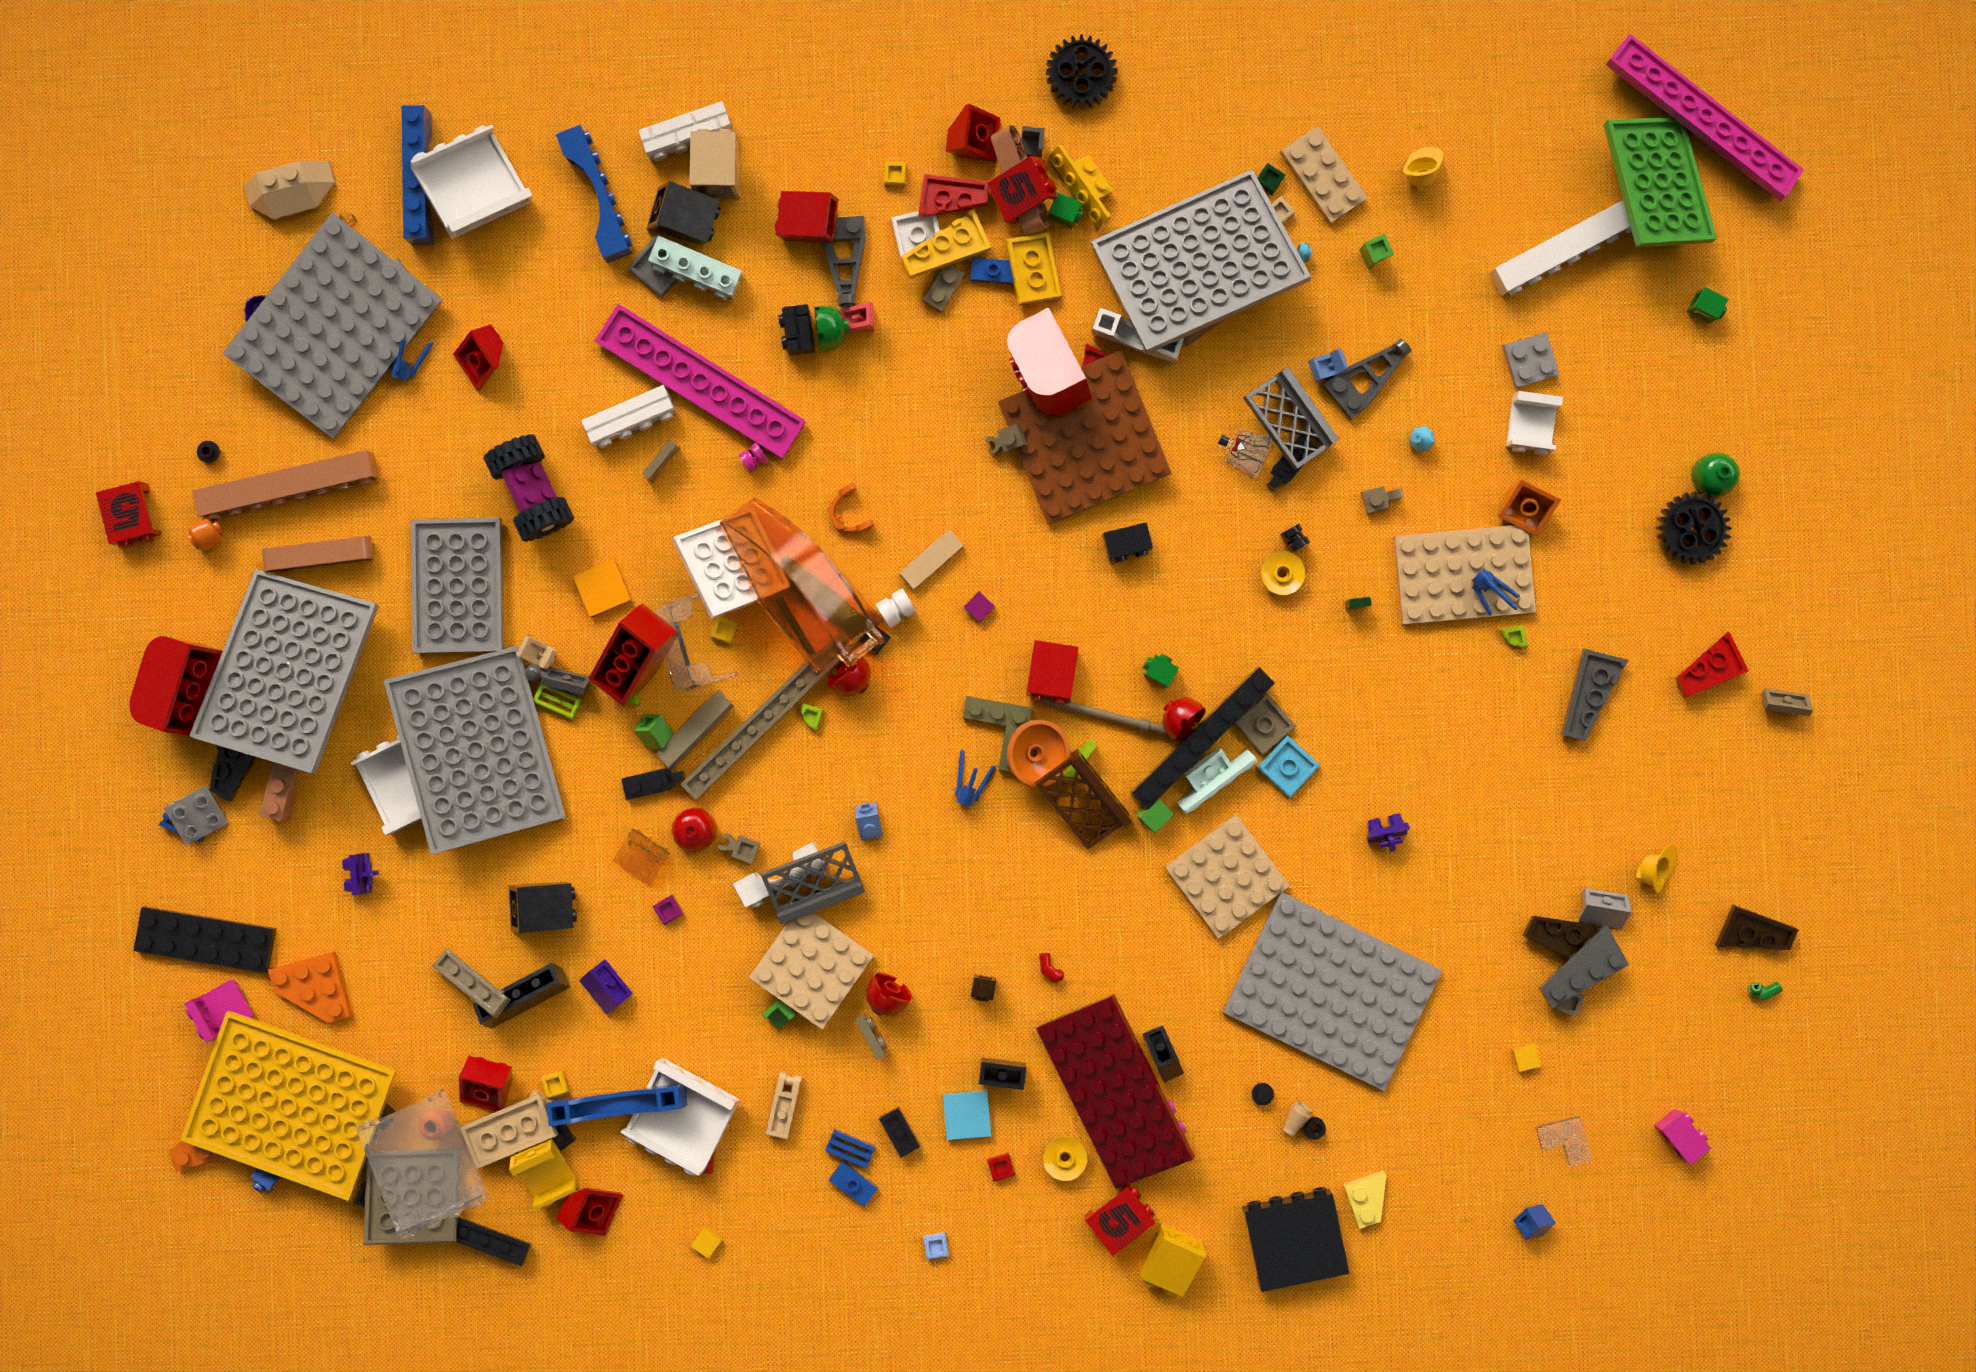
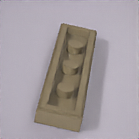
M717 690L670 738L665 747L656 754L668 768L673 769L734 705L722 692Z
M447 948L432 966L495 1018H498L511 1001L510 998Z

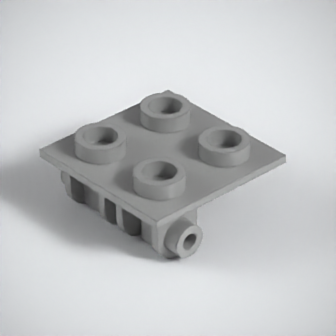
M207 786L164 807L186 846L228 824Z

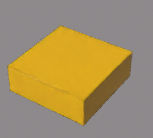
M885 161L883 184L887 186H906L907 162Z
M719 616L716 618L710 637L732 644L739 623Z
M1535 1044L1512 1049L1517 1071L1522 1072L1541 1067Z
M564 1070L541 1077L547 1099L570 1092Z
M704 1226L690 1247L709 1259L722 1238Z

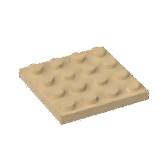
M1237 814L1231 816L1165 866L1166 870L1218 939L1290 886Z
M812 912L786 924L751 973L749 979L822 1030L874 955Z

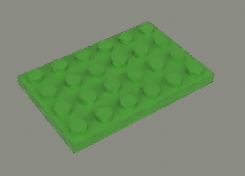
M1673 117L1607 120L1603 126L1636 247L1701 244L1715 241L1717 236L1686 127Z

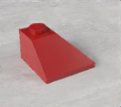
M966 104L948 129L945 151L961 158L995 161L996 153L991 136L999 131L1000 117L974 105Z
M492 324L471 330L453 353L477 391L484 386L499 367L504 342Z
M584 1188L565 1198L556 1219L571 1232L605 1236L623 1194L620 1192Z

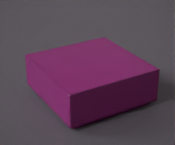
M980 591L964 606L978 622H981L995 607Z
M673 894L652 906L663 925L684 914Z

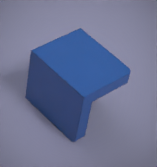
M1543 1204L1526 1208L1513 1220L1526 1240L1543 1236L1556 1224Z

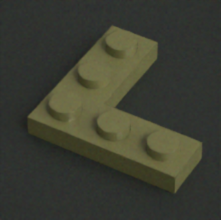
M966 696L963 718L1006 726L998 769L1012 772L1007 760L1008 743L1015 730L1022 724L1030 721L1032 708Z

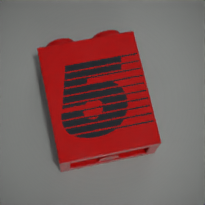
M1029 156L987 183L1006 223L1016 224L1019 222L1018 217L1046 199L1055 200L1058 198L1055 192L1057 190L1056 185L1046 173L1047 166L1041 158Z
M137 481L96 492L108 544L116 545L118 548H127L133 546V542H150L154 540V537L162 535L160 530L152 528L144 494L151 492L148 483Z
M1128 1184L1123 1186L1124 1189L1098 1210L1095 1212L1090 1210L1084 1214L1085 1221L1112 1256L1155 1224L1153 1217L1155 1212L1148 1203L1144 1205L1139 1199L1141 1194L1134 1185L1132 1187Z

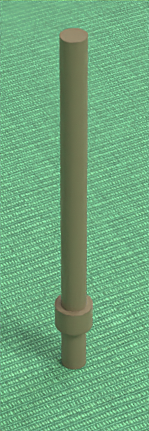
M1043 699L1042 702L1036 701L1037 703L1139 728L1138 731L1146 733L1148 731L1163 735L1166 733L1163 725L1152 723L1149 719L1145 718L1140 720L1073 702L1058 705L1052 703L1050 699Z

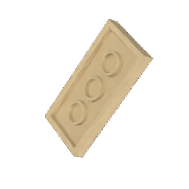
M1318 125L1281 150V155L1329 224H1332L1367 200L1368 197Z
M543 1093L459 1127L475 1170L559 1135L555 1126H549L547 1105Z

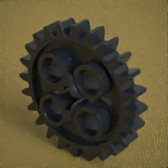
M1082 34L1078 41H1076L1074 36H1071L1070 43L1063 39V47L1056 45L1055 50L1057 53L1051 52L1050 58L1052 60H1047V66L1050 67L1046 69V75L1050 76L1047 78V84H1053L1050 87L1051 92L1058 91L1056 99L1064 97V105L1068 101H1072V108H1074L1076 103H1079L1081 109H1083L1084 103H1087L1092 108L1094 100L1097 104H1100V96L1107 99V91L1112 92V84L1116 83L1117 78L1113 75L1117 74L1118 69L1113 68L1117 62L1115 59H1111L1113 51L1106 53L1108 45L1105 44L1100 47V39L1093 43L1091 35L1087 41L1084 40ZM1078 53H1084L1087 56V58L1080 60L1076 57V55ZM1092 58H1095V59H1096V60H1094L1093 62H1091V63L1089 64V61H1090ZM1085 67H1086V72H1085V73L1081 72V73L1077 76L1078 70H1079V71H1083V70L1085 69ZM1067 68L1072 73L1070 75H1063L1060 71ZM1099 68L1103 73L1095 75L1092 73V70ZM1073 79H1075L1070 86L1067 85V83H1070ZM1084 84L1087 86V89L1080 91L1076 86Z
M1692 492L1690 496L1688 493H1684L1682 498L1676 496L1673 498L1674 502L1666 503L1669 509H1661L1662 514L1665 516L1657 518L1662 525L1656 527L1657 530L1662 531V534L1658 535L1657 538H1664V542L1660 546L1669 547L1666 554L1674 552V560L1681 557V563H1687L1689 560L1691 565L1696 564L1697 560L1700 564L1705 563L1706 559H1714L1713 554H1721L1719 547H1727L1723 540L1730 539V536L1725 534V531L1731 530L1732 527L1725 524L1731 520L1723 516L1727 509L1719 510L1721 502L1713 504L1715 497H1709L1706 500V493H1702L1698 497L1697 492ZM1699 510L1705 513L1704 520L1699 518ZM1678 515L1683 517V525L1678 524ZM1691 526H1696V530L1692 531ZM1705 531L1710 534L1709 542L1704 538ZM1684 536L1689 540L1688 547L1682 543Z

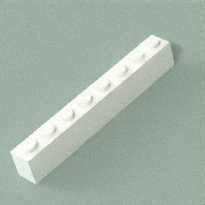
M1620 201L1494 268L1489 274L1501 296L1507 293L1510 296L1522 290V285L1529 283L1531 286L1542 280L1541 275L1547 272L1549 275L1556 273L1562 269L1560 265L1566 262L1569 265L1581 259V254L1587 252L1589 255L1601 248L1600 244L1605 241L1607 244L1620 238L1619 234L1624 231L1627 234L1631 233L1632 230L1624 201Z

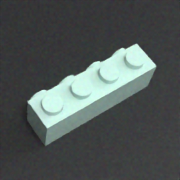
M661 236L657 237L648 259L653 270L662 274L667 271L673 274L674 279L684 283L686 280L693 282V286L702 291H706V289L715 292V296L727 300V297L733 299L743 275L739 269Z

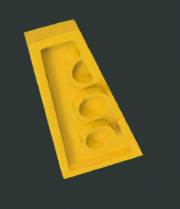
M972 209L961 219L958 218L950 226L942 231L940 230L926 242H922L902 255L901 262L908 278L912 279L988 252L991 249V245L975 210Z

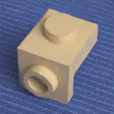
M526 635L516 655L547 670L549 665L554 662L557 650Z

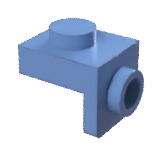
M1341 349L1308 361L1316 382L1331 378L1348 369Z
M864 803L856 806L855 817L860 839L866 840L883 836L877 803Z

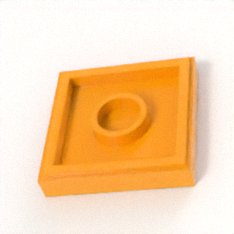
M615 559L573 576L590 617L632 601Z

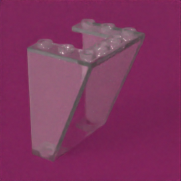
M444 1088L422 1097L423 1100L383 1118L379 1119L377 1116L356 1125V1130L399 1239L402 1237L404 1239L411 1238L418 1234L417 1230L424 1227L427 1229L433 1228L440 1224V1220L448 1216L449 1219L461 1215L463 1213L462 1210L468 1207L472 1209L485 1204L484 1200L489 1198Z

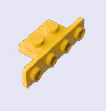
M1058 145L1049 155L1050 161L1077 201L1082 202L1081 206L1096 228H1101L1111 216L1100 200L1109 196L1113 189L1089 155L1073 162L1064 147Z

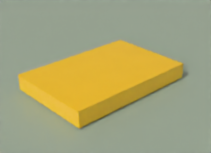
M1049 232L1006 239L1005 244L1018 306L1061 299L1062 294Z

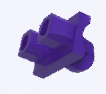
M1400 813L1388 816L1389 827L1382 828L1380 818L1368 820V834L1366 837L1368 844L1380 841V848L1388 847L1390 852H1395L1396 845L1403 843L1400 836L1407 835V830L1410 829L1408 822L1404 823Z
M369 853L353 854L343 859V869L345 871L350 870L351 879H346L344 882V890L352 892V895L372 893L371 884H373V876L379 875V870H372Z

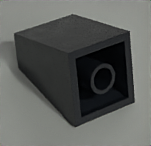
M668 181L658 187L646 229L703 245L711 241L713 237V221L717 220L720 213V207H718L719 200Z
M569 882L509 885L511 930L524 933L574 928L573 922H576L577 919L576 910L572 906V900H575V888Z

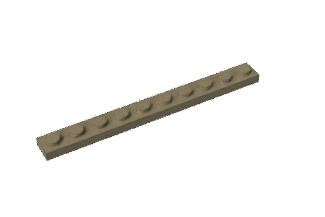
M839 629L680 785L695 800H698L843 659L856 644Z

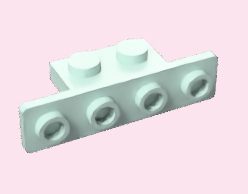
M1218 747L1184 773L1194 790L1180 799L1177 804L1188 814L1190 811L1197 809L1205 800L1213 797L1225 785L1232 783L1241 773L1249 770L1258 760L1249 750H1246L1230 762L1223 750Z

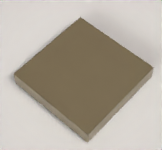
M1268 693L1257 700L1234 723L1262 756L1296 727Z

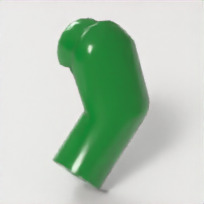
M1777 981L1767 987L1758 982H1753L1748 987L1751 996L1763 1001L1783 991Z

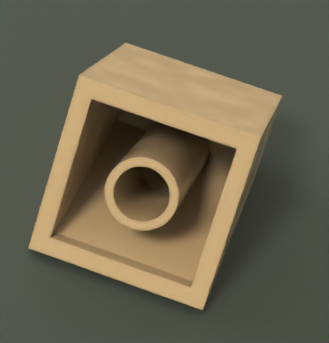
M697 129V131L690 132L689 185L692 190L713 198L740 199L739 142L736 132L730 129H720L719 132Z

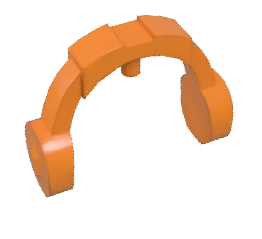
M855 483L841 488L838 491L839 494L833 499L828 508L829 517L832 519L833 525L839 530H858V532H863L875 525L872 519L853 527H846L838 522L842 515H835L836 505L841 498L857 489Z

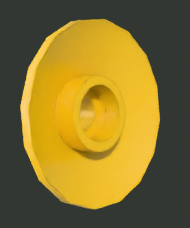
M1279 551L1271 554L1264 561L1261 567V578L1264 586L1270 592L1277 595H1288L1294 593L1302 586L1305 579V567L1297 555L1289 551ZM1281 569L1286 572L1284 578H1281L1278 575V572Z
M1059 1136L1051 1140L1046 1146L1043 1153V1164L1046 1171L1053 1178L1060 1181H1071L1079 1177L1085 1170L1087 1152L1083 1144L1077 1139L1070 1136ZM1063 1153H1067L1069 1155V1158L1067 1160L1061 1159V1155Z

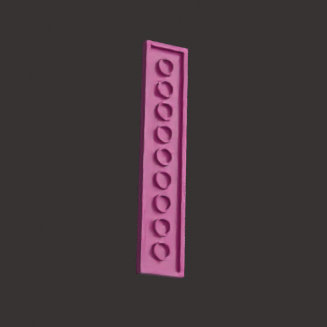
M1629 34L1606 63L1615 73L1629 82L1780 202L1788 195L1804 171L1633 35Z
M617 304L595 339V342L781 459H784L806 424V421L620 304Z

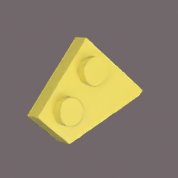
M1384 1170L1343 1184L1359 1229L1381 1222L1386 1173Z

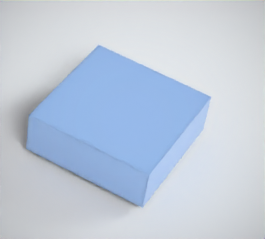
M946 1232L923 1236L927 1260L949 1256Z

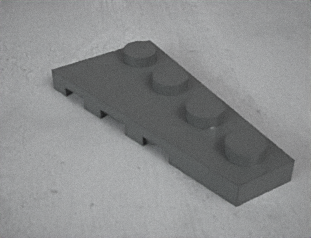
M1582 649L1561 733L1562 736L1582 741L1587 739L1599 716L1598 713L1602 706L1605 705L1613 685L1618 681L1619 674L1623 667L1626 666L1628 660Z
M1603 925L1597 934L1586 941L1577 953H1574L1561 968H1558L1539 987L1550 1008L1561 1004L1629 965L1607 925Z

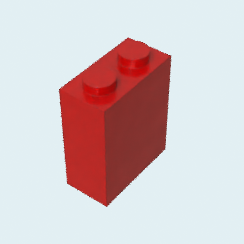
M781 191V196L778 200V220L775 222L776 235L784 241L833 243L839 199L830 192Z
M1034 640L1026 696H1030V700L1040 702L1043 699H1050L1052 703L1058 705H1065L1066 702L1070 703L1079 647Z

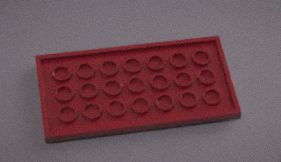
M1115 994L1043 1023L1036 1028L1115 1189L1194 1159L1195 1155Z

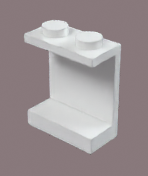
M1518 391L1513 394L1506 447L1512 448L1514 452L1521 453L1531 450L1534 451V454L1546 456L1548 453L1555 451L1557 445H1552L1556 409L1562 406L1563 397Z

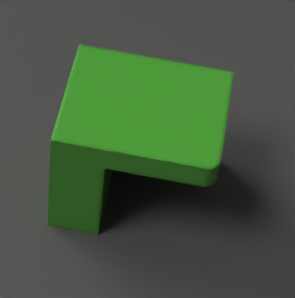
M1385 234L1365 242L1359 249L1368 269L1394 255Z
M644 714L633 730L647 749H663L673 735V731L660 714Z
M1157 799L1146 811L1141 807L1135 812L1154 833L1174 815L1160 799Z
M778 999L763 1013L762 1017L764 1019L768 1018L780 1029L797 1012Z

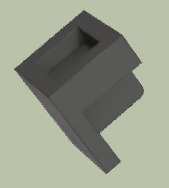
M1022 127L1021 140L1027 157L1035 156L1042 158L1045 128Z

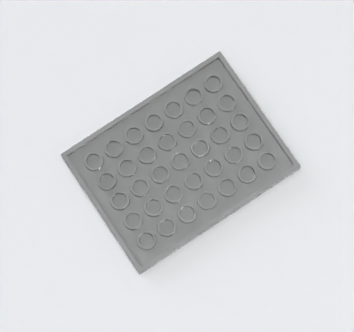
M1249 170L1091 241V246L1147 354L1311 281L1308 269L1253 170Z
M331 213L222 354L335 439L397 360L401 339H405V350L442 303L443 299L336 214Z
M255 569L189 737L315 775L379 605Z
M519 646L383 680L431 855L566 817L529 682L525 676L522 658L516 655Z
M1281 892L1268 915L1222 1012L1385 1091L1442 970Z

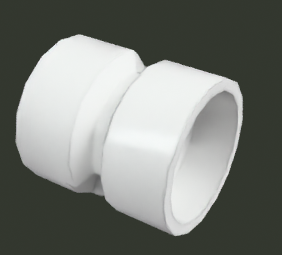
M902 588L892 594V599L885 598L876 604L890 628L901 623L902 617L907 619L917 613Z

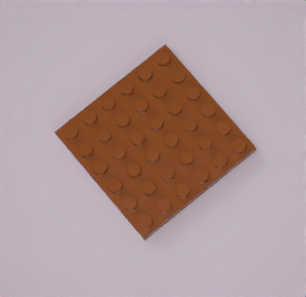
M1122 350L1080 367L1086 377L1092 400L1063 414L1053 416L1042 413L1037 409L1032 398H1026L1024 391L998 401L1008 427L1020 423L1027 445L1019 447L1017 450L1048 525L1172 474Z

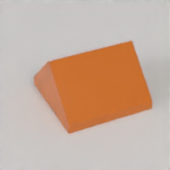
M1521 478L1509 489L1498 517L1538 536L1557 508L1561 498Z

